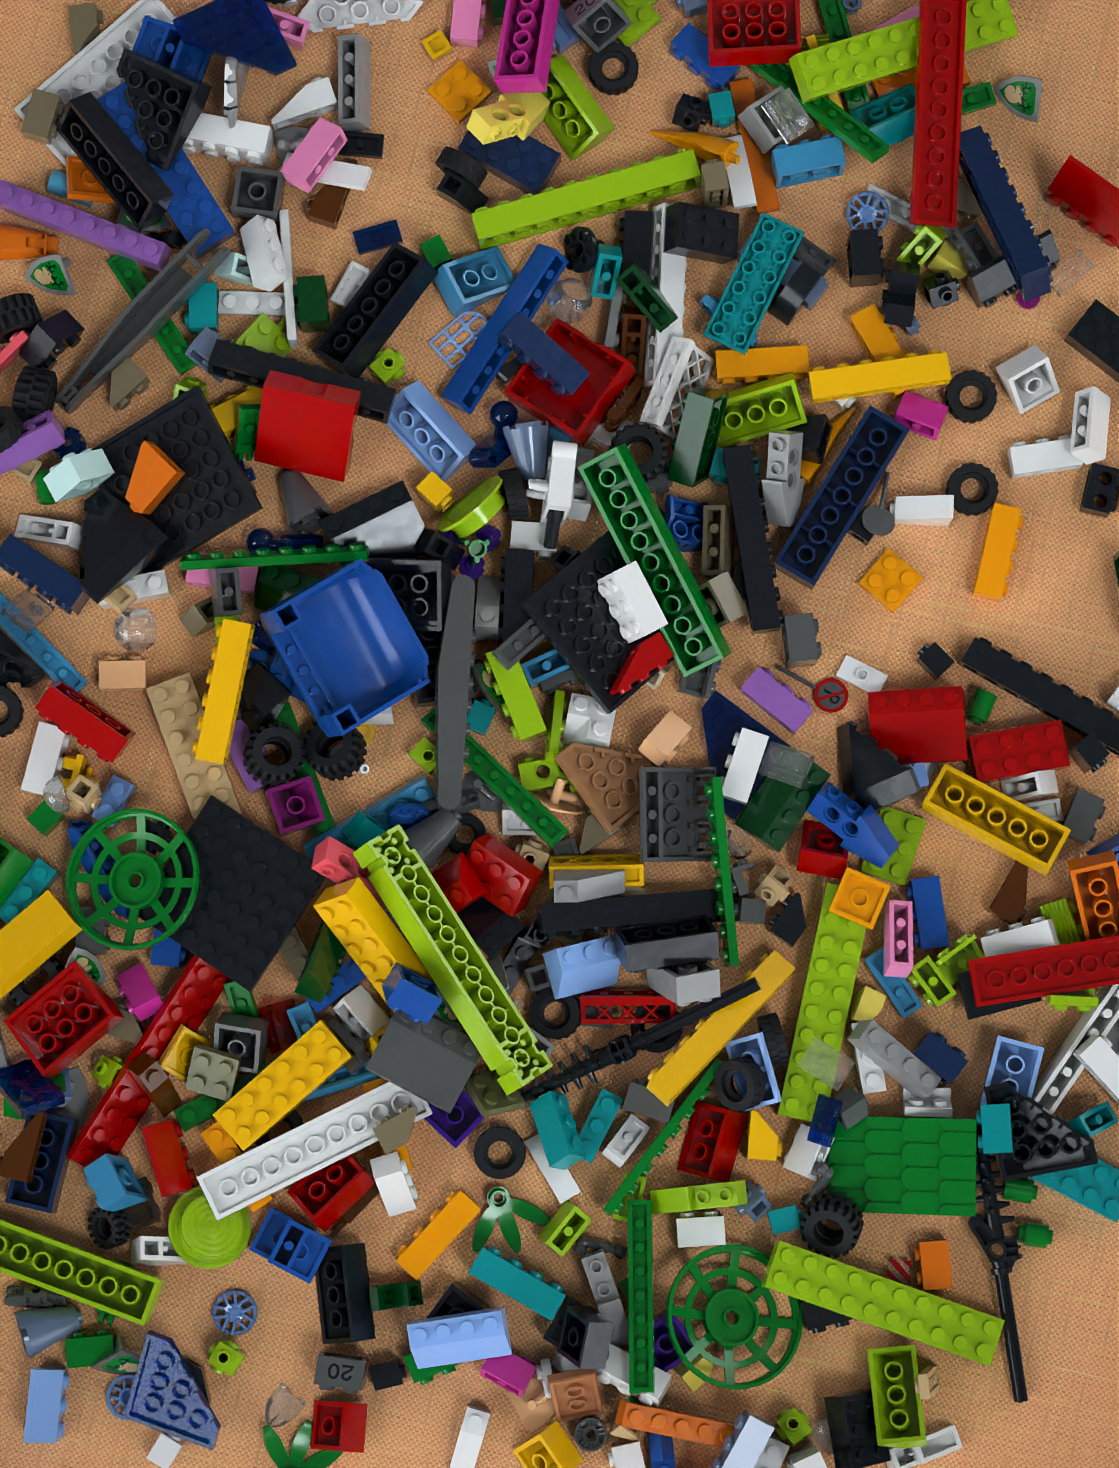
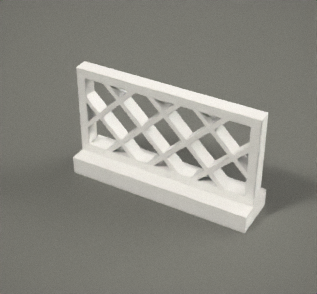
M673 336L639 421L655 427L659 432L674 441L675 437L678 436V433L675 435L674 425L678 423L679 417L683 414V398H681L680 389L685 387V393L692 390L691 383L694 381L696 387L704 388L715 360L696 347L693 340ZM704 360L706 361L703 370L700 371L699 362ZM693 366L694 370L692 377L689 375V368ZM676 408L678 417L673 420L672 410Z

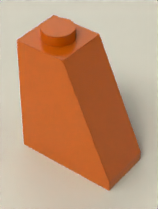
M144 441L141 444L125 496L131 503L129 507L139 514L150 515L185 474L154 442Z

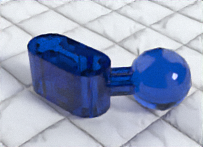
M498 401L489 411L490 421L495 426L494 435L485 437L470 451L469 461L474 468H496L511 455L503 433V427L509 426L511 428L515 425L518 419V410L510 401Z
M255 528L248 534L246 544L250 552H255L258 548H269L270 551L279 550L280 547L286 546L293 547V550L302 549L303 546L307 545L323 548L324 537L318 534H285L281 536V539H277L270 530Z

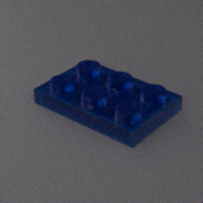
M31 1059L23 1060L0 1069V1093L21 1118L65 1103V1095L49 1077L42 1076Z

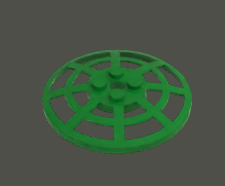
M125 809L114 812L92 825L75 846L66 873L67 901L79 927L98 943L110 948L126 951L152 947L172 935L182 925L192 910L199 887L198 858L194 846L185 831L168 817L145 809ZM136 818L137 832L123 834L113 841L103 832L108 826L118 821ZM146 818L165 823L177 835L168 843L161 837L146 832ZM96 838L104 849L95 861L92 874L78 873L79 864L84 852L93 839ZM137 840L136 852L123 855L117 848L125 842ZM146 840L153 841L164 848L156 859L146 854ZM183 841L188 847L192 858L193 878H183L181 863L175 852ZM111 855L116 863L113 865L110 875H100L103 863ZM170 857L175 867L176 878H165L162 865ZM140 875L141 883L139 886L134 887L132 879L134 876ZM77 882L90 883L92 899L97 908V911L87 918L83 915L78 902ZM99 884L109 885V890L113 897L105 905L100 897ZM163 888H175L171 900L164 908L158 900ZM181 888H192L186 908L174 923L169 913L178 901ZM119 905L129 908L128 922L118 920L110 912ZM151 906L157 916L148 921L138 923L140 909ZM104 918L112 925L126 929L123 943L104 937L92 926ZM162 921L167 929L161 936L150 941L133 944L136 930L149 928Z
M726 1244L712 1247L697 1254L681 1268L668 1294L666 1324L676 1353L693 1374L716 1387L744 1390L771 1381L787 1367L795 1355L801 1339L803 1317L800 1300L788 1296L792 1310V1319L778 1318L776 1303L769 1291L770 1289L762 1287V1281L753 1274L738 1269L740 1254L749 1256L766 1267L770 1259L767 1254L748 1246ZM731 1253L729 1268L716 1269L703 1276L697 1266L699 1261L709 1256ZM689 1271L696 1283L688 1293L685 1306H673L676 1289L683 1276ZM728 1275L726 1289L715 1293L708 1281L718 1276ZM737 1277L749 1281L756 1289L749 1295L736 1289ZM701 1289L708 1299L704 1309H691L694 1297L698 1290ZM761 1296L764 1297L767 1303L770 1318L759 1317L755 1302ZM728 1311L734 1313L736 1317L733 1325L729 1324L726 1320ZM672 1316L684 1318L686 1333L693 1345L686 1354L683 1353L676 1339ZM691 1319L703 1320L706 1334L699 1341L693 1332ZM758 1327H769L767 1338L760 1348L752 1338L756 1334ZM778 1328L792 1329L788 1347L780 1361L776 1364L766 1353L774 1343ZM712 1341L723 1346L724 1360L712 1356L705 1348ZM744 1344L753 1354L745 1360L733 1361V1347ZM700 1354L710 1363L723 1367L725 1382L705 1375L691 1362ZM760 1361L769 1370L766 1374L754 1380L735 1383L734 1369L747 1367Z

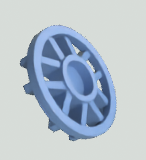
M871 191L861 192L848 203L846 210L847 221L853 230H861L857 226L864 223V230L868 229L867 223L872 222L873 228L878 229L879 232L888 222L889 206L881 195ZM869 195L866 203L860 198L861 196ZM872 196L878 198L874 205L870 204ZM856 199L862 205L860 209L853 204ZM880 201L883 203L885 209L876 208ZM853 208L858 213L850 216V209ZM877 212H885V218L877 217ZM859 216L861 221L854 225L851 219ZM875 220L883 222L879 228H877Z
M231 1290L223 1293L213 1306V1320L216 1326L222 1332L229 1335H241L252 1328L257 1319L255 1301L249 1294L240 1290ZM233 1294L234 1303H229L227 1295ZM237 1294L245 1297L240 1303H238ZM224 1298L226 1306H218ZM249 1300L252 1306L244 1309L242 1304ZM217 1309L225 1310V1315H217ZM253 1309V1318L245 1314V1312ZM243 1317L250 1321L248 1326L241 1321ZM226 1318L225 1323L222 1327L218 1319ZM229 1321L233 1322L231 1331L225 1329ZM237 1323L243 1328V1330L235 1332Z
M132 1374L122 1375L116 1378L108 1387L106 1402L109 1410L116 1417L123 1420H133L142 1416L149 1408L151 1391L149 1385L139 1376ZM126 1378H132L131 1387H127ZM120 1380H122L123 1389L115 1386ZM138 1380L143 1386L135 1389V1381ZM145 1388L147 1394L139 1396L137 1391ZM112 1389L120 1391L119 1396L111 1395ZM110 1398L119 1400V1402L114 1406V1408L112 1406ZM147 1398L145 1407L139 1401L140 1399ZM120 1404L125 1406L121 1414L116 1411ZM135 1404L142 1409L138 1414L133 1407ZM128 1408H130L133 1416H124Z

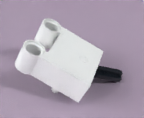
M554 440L551 456L548 455L545 480H528L529 489L526 490V496L543 500L540 523H546L543 546L547 549L557 548L560 525H564L571 508L577 443Z

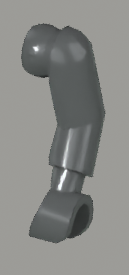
M825 1162L816 1170L821 1177L811 1187V1192L801 1197L803 1201L799 1203L804 1208L807 1207L814 1196H819L825 1190L834 1174L833 1168L829 1167Z
M580 1237L576 1240V1245L574 1246L575 1252L584 1255L586 1254L587 1247L594 1250L603 1248L604 1253H613L614 1256L621 1260L625 1259L627 1249L624 1246L618 1244L613 1246L610 1245V1242L594 1238Z

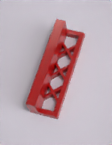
M596 989L581 993L580 995L581 1024L661 1023L676 1015L675 1003L653 989ZM636 1005H642L649 1012L644 1017H637L631 1010ZM660 1005H670V1017H661L655 1010ZM586 1006H596L601 1013L597 1017H586ZM612 1006H620L625 1012L620 1017H613L608 1010Z

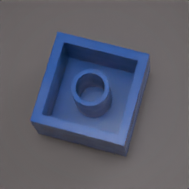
M396 962L382 984L387 1005L397 1012L400 1010L404 1011L411 1020L417 1023L422 1021L428 1024L443 1001L439 988L434 982Z

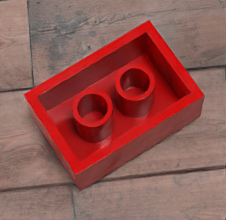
M489 833L474 840L466 856L487 890V893L483 895L485 899L511 917L526 908L543 874L542 870Z
M351 1154L298 1180L287 1193L306 1215L326 1232L376 1182Z

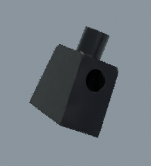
M826 414L806 416L807 423L787 428V431L803 432L801 460L822 464L833 426Z

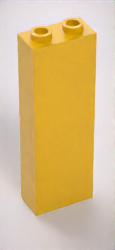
M49 890L0 930V999L82 931L58 898Z

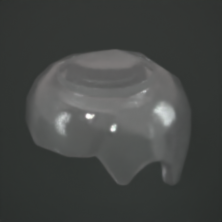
M57 775L47 781L43 789V797L46 804L57 813H65L70 809V802L65 793L67 788L62 785L63 776Z
M734 823L728 825L726 832L729 857L736 860L745 859L752 853L751 849L754 844L745 831Z

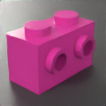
M905 391L894 420L909 428V431L936 441L949 407L938 401L926 399L917 393Z
M142 962L117 975L120 985L116 987L123 999L125 997L128 998L129 1001L125 1004L131 1016L136 1013L141 1022L159 1011L163 1002Z
M512 1351V1355L487 1358L481 1368L480 1376L522 1398L535 1375L537 1367L534 1366L533 1361L526 1357L520 1358L514 1355Z

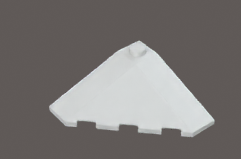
M309 0L297 17L309 21V29L314 33L323 32V28L337 27V30L355 28V24L369 23V26L386 24L387 20L401 19V22L410 21L423 4V1Z

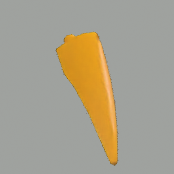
M650 131L651 135L681 149H687V151L693 149L695 156L704 162L712 159H718L719 162L725 161L726 169L731 163L737 165L740 162V156L736 155L739 145L736 141L688 131Z
M853 407L831 423L833 429L822 464L801 460L800 477L805 478L804 485L807 487L811 486L822 471L833 445L856 412L857 407Z

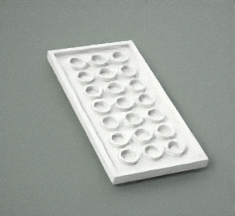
M139 0L37 89L60 95L65 108L69 100L91 92L97 99L125 82L124 78H119L116 69L124 48L133 49L145 15L184 29L186 28L160 0ZM32 94L14 108V111L23 121ZM59 132L56 139H52L51 145L45 144L65 167L67 155L77 156Z

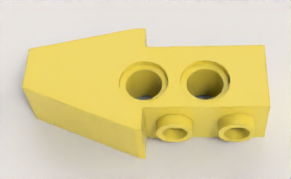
M541 92L501 94L497 103L473 109L466 128L483 145L514 137L515 135L524 141L544 120L550 101Z

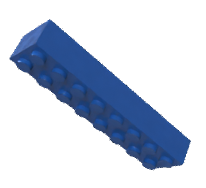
M123 82L97 98V100L147 160L145 153L149 151L145 139L140 140L134 123L138 121L135 109L129 108L124 93L128 89L126 83ZM182 148L169 171L149 163L174 193L166 212L185 242L188 244L204 228L211 232L208 239L194 253L196 259L236 236L233 227Z

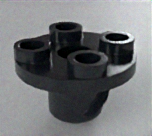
M576 227L570 234H566L564 237L566 259L569 261L567 268L576 273H586L592 269L597 258L598 243L604 244L602 240L596 239L594 233L588 227Z

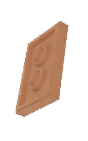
M577 1369L547 1375L558 1423L604 1413L595 1369Z

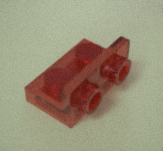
M294 999L260 1008V1018L269 1020L267 1046L272 1054L287 1050L298 1040L286 1011L296 1006Z

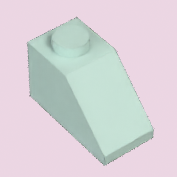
M230 252L228 257L215 270L214 276L231 283L253 287L246 256L237 252Z

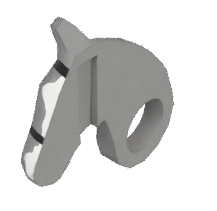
M246 35L236 36L233 57L227 56L225 62L224 115L228 116L229 128H233L236 125L240 100L249 72L251 42L250 36Z

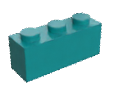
M37 858L0 908V919L8 924L43 893L49 890L61 873L42 859Z
M604 1089L601 1090L579 1134L585 1154L583 1159L592 1163L624 1100Z
M549 1091L531 1102L529 1105L549 1167L566 1170L585 1158L583 1144L579 1139L576 1122L571 1115L569 1101L565 1094Z

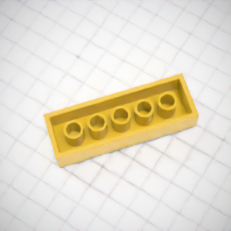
M223 619V623H218L216 637L220 638L218 647L214 646L211 660L215 661L213 670L209 669L206 683L210 684L209 692L204 693L202 707H205L204 716H200L198 720L197 730H201L199 739H195L192 753L196 754L195 759L218 764L228 763L255 625Z
M946 763L923 801L921 809L1046 877L1071 832V829Z
M359 877L331 886L323 891L313 907L385 1002L382 984L396 962L434 982L418 955Z
M320 1020L217 1110L213 1116L243 1151H247L349 1062L354 1055L326 1022Z

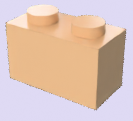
M106 657L105 661H99V690L102 692L146 691V688H149L148 662L142 660V657H128V661H119L118 657Z
M670 710L645 738L638 751L658 767L665 761L670 763L678 753L675 749L677 747L682 749L689 741L690 737L687 735L692 727Z

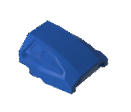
M670 494L666 497L664 520L681 552L701 551L703 505H708V503H697L675 498L674 495Z

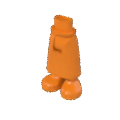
M1 224L0 260L32 259L48 254H58L59 237L49 236L46 232L44 235L43 232L25 227Z

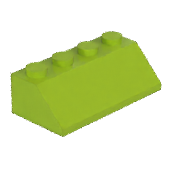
M564 55L551 58L546 92H541L550 101L544 121L573 161L601 143L615 127Z
M794 372L730 391L717 446L723 448L767 435L769 432L807 423L801 393Z
M493 651L486 653L487 660L483 662L488 674L493 673L496 681L492 684L497 696L502 695L505 702L501 704L505 717L510 716L513 725L510 726L514 739L519 738L520 742L523 743L546 736V726L520 662L518 661L507 671L493 656Z
M915 1344L867 1349L878 1446L894 1448L927 1446L923 1404L920 1394H916L914 1380L917 1379L919 1374Z

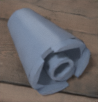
M541 421L515 424L516 427L509 428V426L503 427V433L515 465L519 470L522 481H527V485L529 479L545 478L549 434L548 421L543 423Z
M74 1305L19 1310L15 1312L27 1357L38 1354L79 1330L80 1323L84 1322L80 1309L75 1310Z

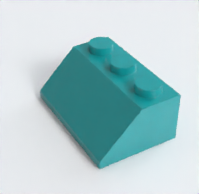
M910 83L848 112L889 146L902 142L914 135L916 89Z

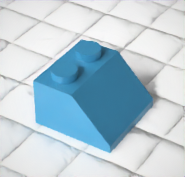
M104 1154L84 1168L86 1182L94 1190L97 1196L95 1198L96 1202L103 1210L115 1212L148 1199L128 1158Z

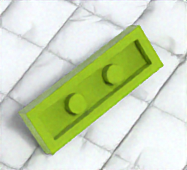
M555 690L550 702L544 762L554 763L555 759L553 757L563 750V742L560 741V735H563L565 730V721H562V715H565L567 710V701L564 700L565 691Z

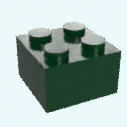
M325 276L296 277L297 284L293 285V296L295 303L299 306L294 307L297 327L301 326L303 333L327 332L330 328Z

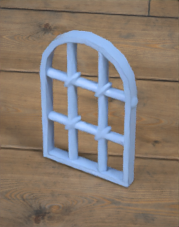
M464 312L431 339L428 344L454 370L468 354L462 348L471 340H477L478 337L476 335L484 329L488 321L479 312ZM470 314H474V315H475V316H474L472 319H470L468 322H467V321L464 322V321L461 319V318L464 317L465 315H470ZM480 316L484 319L485 324L476 332H473L468 326ZM459 321L462 327L453 335H449L447 330ZM463 330H467L471 336L458 345L454 338ZM444 334L448 340L436 348L432 343ZM452 342L456 349L445 358L440 353V350ZM457 352H461L464 357L452 366L448 360Z

